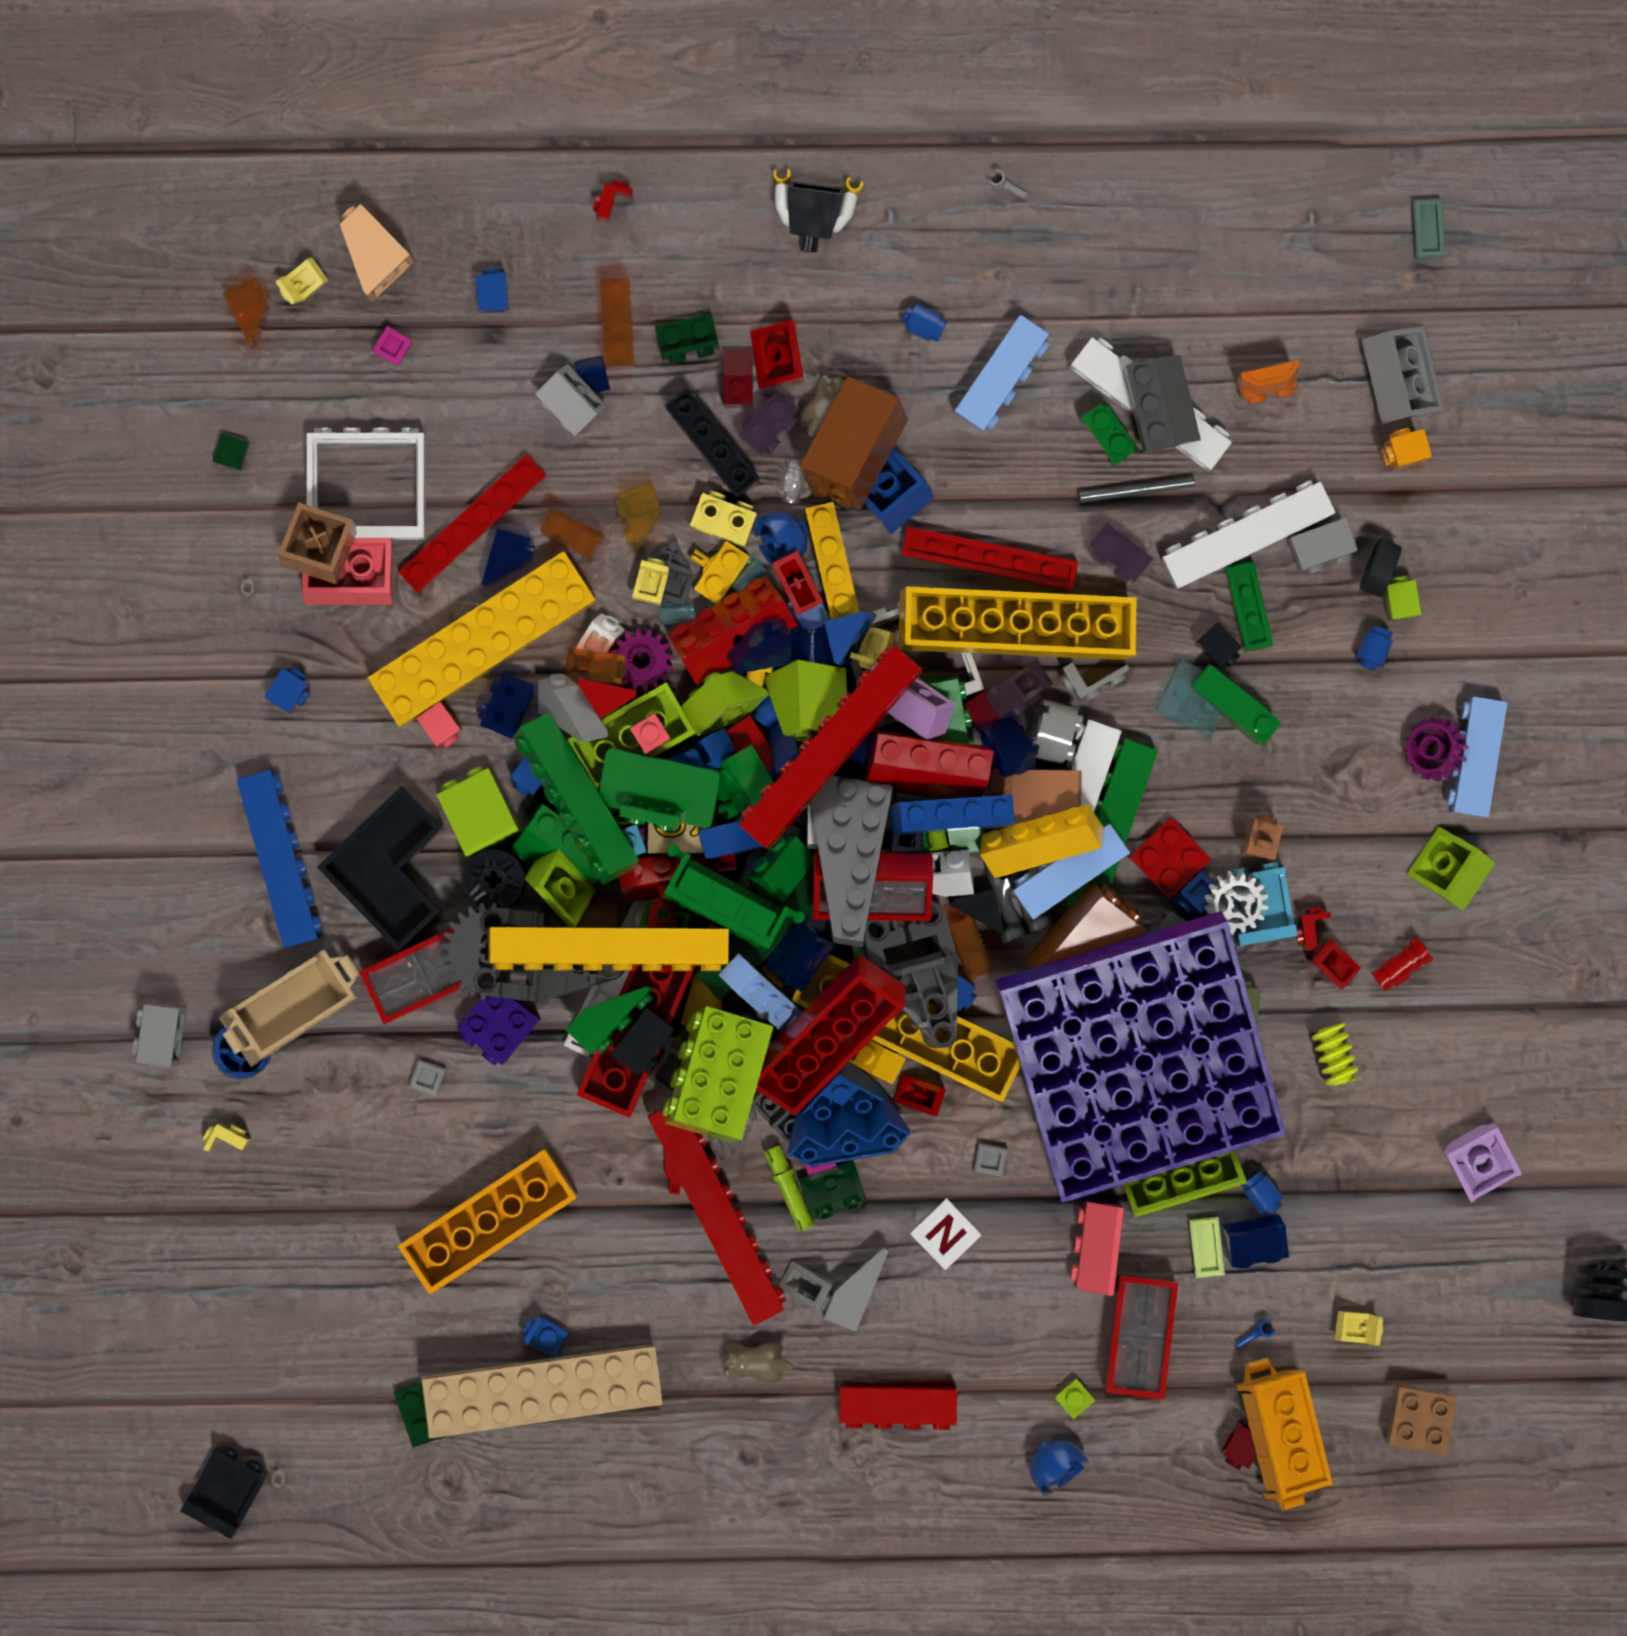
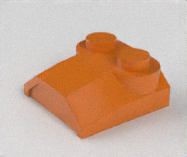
M1298 360L1240 373L1235 380L1242 401L1248 400L1249 405L1265 402V396L1273 394L1277 395V399L1294 395L1293 390L1299 388L1296 378L1299 370Z

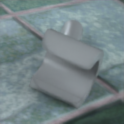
M993 170L994 173L1002 177V180L999 183H994L988 179L992 188L997 190L1004 188L1025 199L1028 194L1027 192L1009 182L1002 170Z

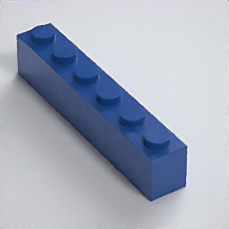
M267 770L236 779L283 948L320 939L319 932L323 931L319 915L314 916L311 904L315 903V898L311 886L306 888L303 876L307 875V869L304 860L297 857L295 848L300 847L295 830L290 831L287 820L292 819L288 803H282L280 792L284 791L280 775H274L273 770Z

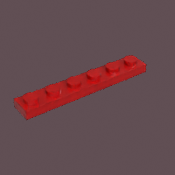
M526 454L404 565L398 573L419 594L546 478V474Z
M908 526L901 555L1073 591L1079 563L1078 561Z

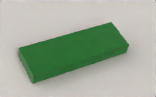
M1254 561L1225 567L1244 653L1274 646Z

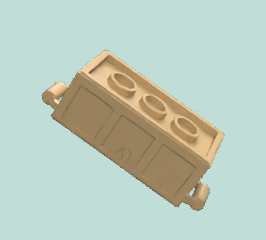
M322 950L310 960L289 971L264 989L259 990L239 1005L227 1010L219 1017L227 1030L222 1035L235 1054L242 1052L252 1067L356 999L350 987L356 977L360 975L359 971L348 955L330 959L326 951ZM337 961L340 963L343 970L351 980L348 983L345 981V979L335 966L334 963H336Z

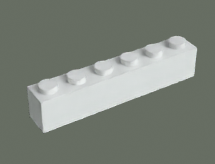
M1092 337L1071 364L1070 369L1134 416L1123 372L1125 365L1133 364L1134 362L1124 355L1119 358L1111 352L1113 347L1104 339L1099 337L1098 340H1095ZM1193 408L1201 441L1176 446L1175 448L1209 473L1232 442L1227 439L1230 436L1228 432L1218 425H1215L1214 428L1205 422L1206 416Z
M1312 480L1295 487L1297 493L1287 497L1286 493H1282L1270 499L1271 505L1262 510L1257 505L1243 512L1245 518L1237 522L1230 518L1218 524L1219 530L1210 535L1205 530L1191 537L1193 543L1185 547L1178 543L1165 549L1166 556L1162 557L1161 561L1175 590L1334 515L1336 512L1321 481L1313 484Z
M1087 720L1086 725L1082 724L1079 733L1076 734L1075 740L1079 741L1076 753L1074 752L1072 760H1067L1065 768L1082 771L1081 806L1089 804L1094 811L1122 731L1092 720ZM1039 866L1030 868L1029 874L1032 877L1041 869Z

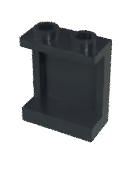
M224 1445L222 1448L217 1446L213 1450L212 1456L180 1512L232 1539L255 1500L268 1473L263 1471L265 1467L251 1459L246 1462L237 1457L239 1453L236 1450Z

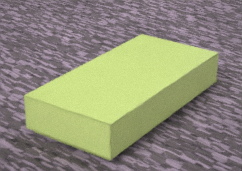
M1219 1217L1189 1219L1195 1278L1225 1275Z

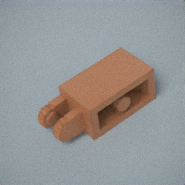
M1258 815L1257 819H1250L1241 853L1266 860H1275L1283 825L1277 824V818L1266 815Z

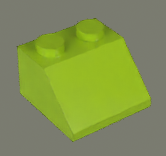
M732 671L724 674L715 672L703 680L705 684L702 687L689 693V699L681 708L696 734L701 736L736 725L746 718L769 693L767 689Z
M1438 827L1406 875L1444 901L1464 911L1496 863L1478 848Z
M560 849L535 860L525 877L529 885L569 928L576 927L596 891Z

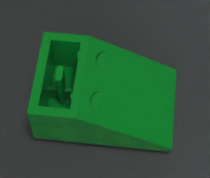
M752 745L721 762L720 768L716 769L721 774L713 823L709 828L741 821L740 816L751 804L755 807L762 799L759 794L770 782L775 784Z

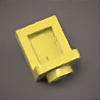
M313 258L306 259L287 276L276 280V284L280 288V294L292 305L307 300L328 282V279Z
M648 558V561L641 560L632 599L661 605L669 575V567L664 566L665 562L654 558Z
M871 626L861 644L859 653L851 652L849 658L858 660L859 667L871 670L873 665L878 664L876 659L886 647L891 650L896 633Z
M220 1122L215 1127L210 1125L202 1139L206 1143L203 1150L207 1152L212 1151L218 1138L240 1150H244L251 1138L245 1136L247 1132L245 1129L233 1123L228 1127Z
M1338 1311L1334 1340L1379 1346L1383 1334V1317L1369 1313Z

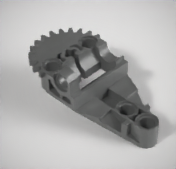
M937 898L932 899V918L929 923L926 921H904L903 925L897 927L896 921L868 920L863 947H859V950L862 951L867 960L906 986L905 1007L902 1011L913 1022V1024H910L913 1029L921 1030L924 1043L933 1049L947 1048L955 1042L957 1037L958 957L946 914L944 915L942 907L936 903L938 901ZM871 923H874L878 928V934L875 938L870 936L868 932V927ZM906 937L909 942L925 938L930 954L887 965L883 949L907 943ZM930 999H933L937 1006L934 1014H931L927 1009V1003ZM938 1027L944 1032V1039L941 1043L935 1038V1031Z
M481 903L479 913H476L473 907H468V918L459 913L458 917L461 924L449 923L455 931L454 934L444 933L443 935L450 940V944L441 945L442 949L449 951L448 955L441 957V961L451 962L444 969V972H455L450 982L455 983L461 980L459 991L463 992L470 987L469 996L474 998L477 992L481 993V1000H486L487 996L539 1002L618 979L625 972L615 971L612 974H608L604 970V965L601 971H579L575 965H573V970L556 971L553 970L554 965H543V970H527L526 985L510 983L512 970H494V964H488V955H485V949H488V919L491 916L498 915L500 917V927H569L545 913L497 908L496 903H492L491 908L488 910L485 904ZM490 973L494 977V985L490 989L485 990L481 985V979L485 974Z

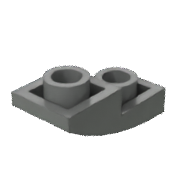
M756 1091L751 1106L789 1144L796 1115L794 1116Z

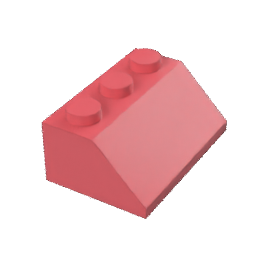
M354 538L337 584L303 574L302 595L305 605H393L392 538Z
M1085 1200V1207L1079 1206L1078 1224H1082L1081 1236L1076 1235L1074 1253H1079L1078 1265L1072 1264L1071 1282H1075L1076 1289L1109 1296L1114 1295L1124 1208L1120 1204Z

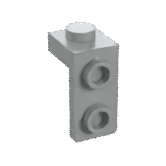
M1072 662L1061 669L1064 675L1060 676V679L1068 692L1074 691L1078 700L1085 697L1088 701L1101 694L1102 691L1099 687L1110 682L1113 687L1127 678L1125 672L1129 671L1130 668L1127 664L1087 687Z

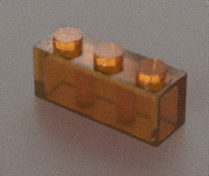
M600 279L606 371L635 369L630 279Z

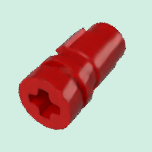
M1418 937L1412 939L1408 947L1406 945L1401 947L1402 951L1392 956L1371 973L1384 992L1394 985L1397 988L1411 977L1410 973L1416 969L1418 971L1421 970V965H1428L1434 960Z

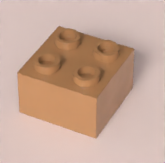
M298 502L278 552L281 567L337 584L357 533L354 520Z
M1395 1383L1385 1441L1392 1446L1447 1455L1457 1397L1451 1393Z

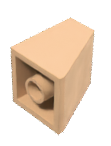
M360 204L357 208L354 206L350 207L342 215L343 221L340 223V227L362 289L367 297L374 302L414 261L410 254Z

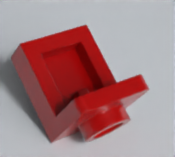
M612 180L611 184L604 183L602 195H596L593 212L597 213L598 221L609 223L616 195L633 199L634 192L633 189L628 188V183Z
M1323 907L1305 909L1306 915L1299 916L1300 928H1297L1298 936H1296L1297 944L1303 945V950L1305 951L1318 949L1314 920L1331 918V913L1323 912Z

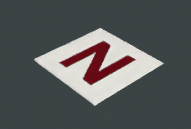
M947 1198L910 1233L944 1270L953 1264L982 1236Z

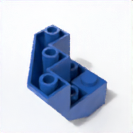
M848 1062L796 1114L787 1152L789 1156L810 1167L893 1153L911 1133L884 1091L861 1069Z

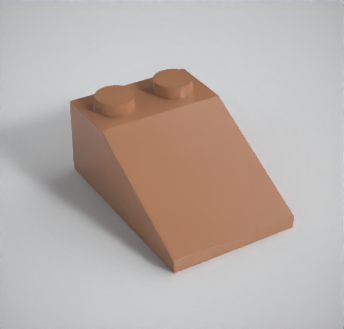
M990 770L988 796L1013 795L1014 825L1024 823L1045 815L1081 806L1082 771Z

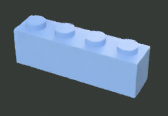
M1020 315L966 393L954 414L981 433L986 428L992 430L1001 417L997 414V411L1002 404L1008 406L1015 397L1017 391L1013 388L1019 379L1025 382L1032 372L1033 367L1029 364L1035 356L1041 358L1049 347L1050 343L1046 341L1049 334Z
M1469 697L1468 702L1463 703L1461 719L1465 720L1464 731H1459V733L1466 734V738L1461 743L1462 745L1469 746V749L1462 751V755L1467 760L1458 762L1461 771L1452 770V777H1456L1454 789H1449L1447 805L1451 806L1450 812L1489 818L1508 702Z
M1111 824L1103 826L1102 848L1040 865L1039 868L1041 870L1032 877L1028 872L1016 880L1014 883L1017 887L1012 891L1030 918L1034 920L1130 852Z
M739 953L719 974L741 998L781 1032L803 1012L788 996Z

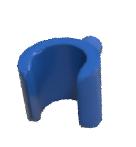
M1260 1320L1256 1324L1255 1330L1235 1342L1238 1348L1260 1336H1273L1276 1329H1272L1266 1334L1262 1331L1263 1324L1270 1320Z

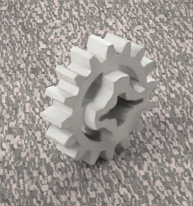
M1239 870L1236 877L1233 876L1231 871H1227V879L1225 880L1217 876L1219 884L1217 886L1212 884L1208 886L1212 891V895L1204 896L1206 902L1210 903L1204 907L1207 914L1222 911L1228 921L1231 934L1235 933L1236 928H1239L1242 933H1246V926L1248 925L1255 929L1256 924L1254 921L1256 919L1264 920L1261 910H1268L1269 908L1267 903L1263 901L1269 897L1266 891H1262L1264 886L1261 881L1256 882L1253 874H1249L1246 878L1242 870ZM1231 896L1240 901L1242 909L1233 903Z

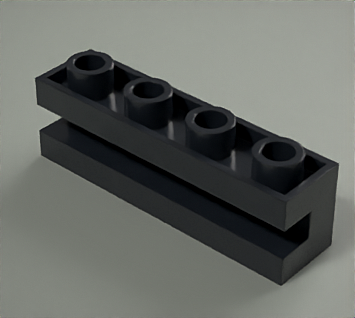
M688 388L664 405L665 410L737 500L760 483V478Z

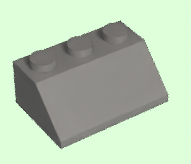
M1424 326L1387 331L1362 339L1364 356L1367 360L1371 377L1370 381L1374 389L1378 405L1377 410L1382 424L1401 422L1444 411Z

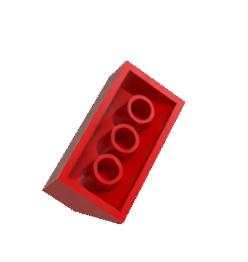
M873 729L865 781L892 785L894 792L940 799L982 797L989 781L994 751L989 746L938 738L926 740L917 735Z

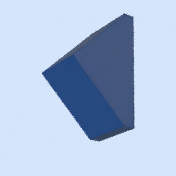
M861 611L824 622L834 663L838 665L851 664L853 660L849 658L851 652L857 653L877 614Z

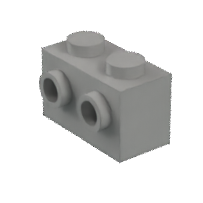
M568 364L557 371L535 393L540 399L542 406L551 411L560 420L561 426L574 436H577L608 407Z
M1346 518L1288 539L1299 571L1307 570L1309 575L1324 570V563L1335 560L1336 565L1353 559L1351 554L1358 551Z

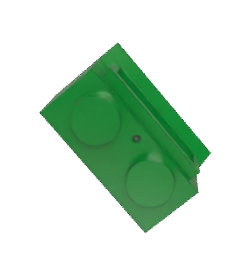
M1106 402L1099 404L1079 420L1082 425L1086 424L1109 456L1112 468L1139 450Z

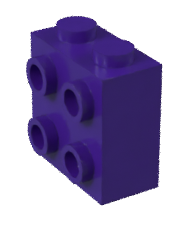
M487 996L486 1000L480 999L457 1029L461 1032L459 1038L470 1047L476 1044L484 1050L482 1056L494 1066L498 1062L504 1065L540 1021V1018L518 1000Z

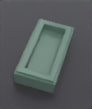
M1442 199L1413 200L1416 260L1445 258L1446 248Z

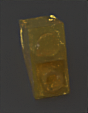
M653 483L619 492L621 499L616 501L620 517L626 516L629 527L624 529L628 545L634 544L636 550L643 548L662 514Z

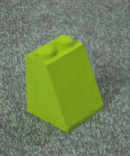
M796 660L765 676V683L783 735L795 737L796 741L804 742L809 737L814 739L820 732L818 729L819 724L827 715L833 717L840 709L837 706L838 702L847 693L846 668Z
M482 766L466 773L468 779L457 783L456 779L440 786L442 792L436 794L466 857H472L522 831L491 769L483 770Z

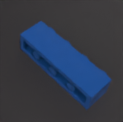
M1013 795L911 801L890 805L892 835L1001 828L1015 824Z

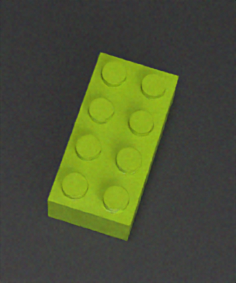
M667 682L603 718L601 722L608 731V737L583 743L573 736L566 740L597 791L600 789L606 752L610 748L646 755L630 728L654 713L659 718L671 740L647 754L648 756L658 757L696 735L695 730Z

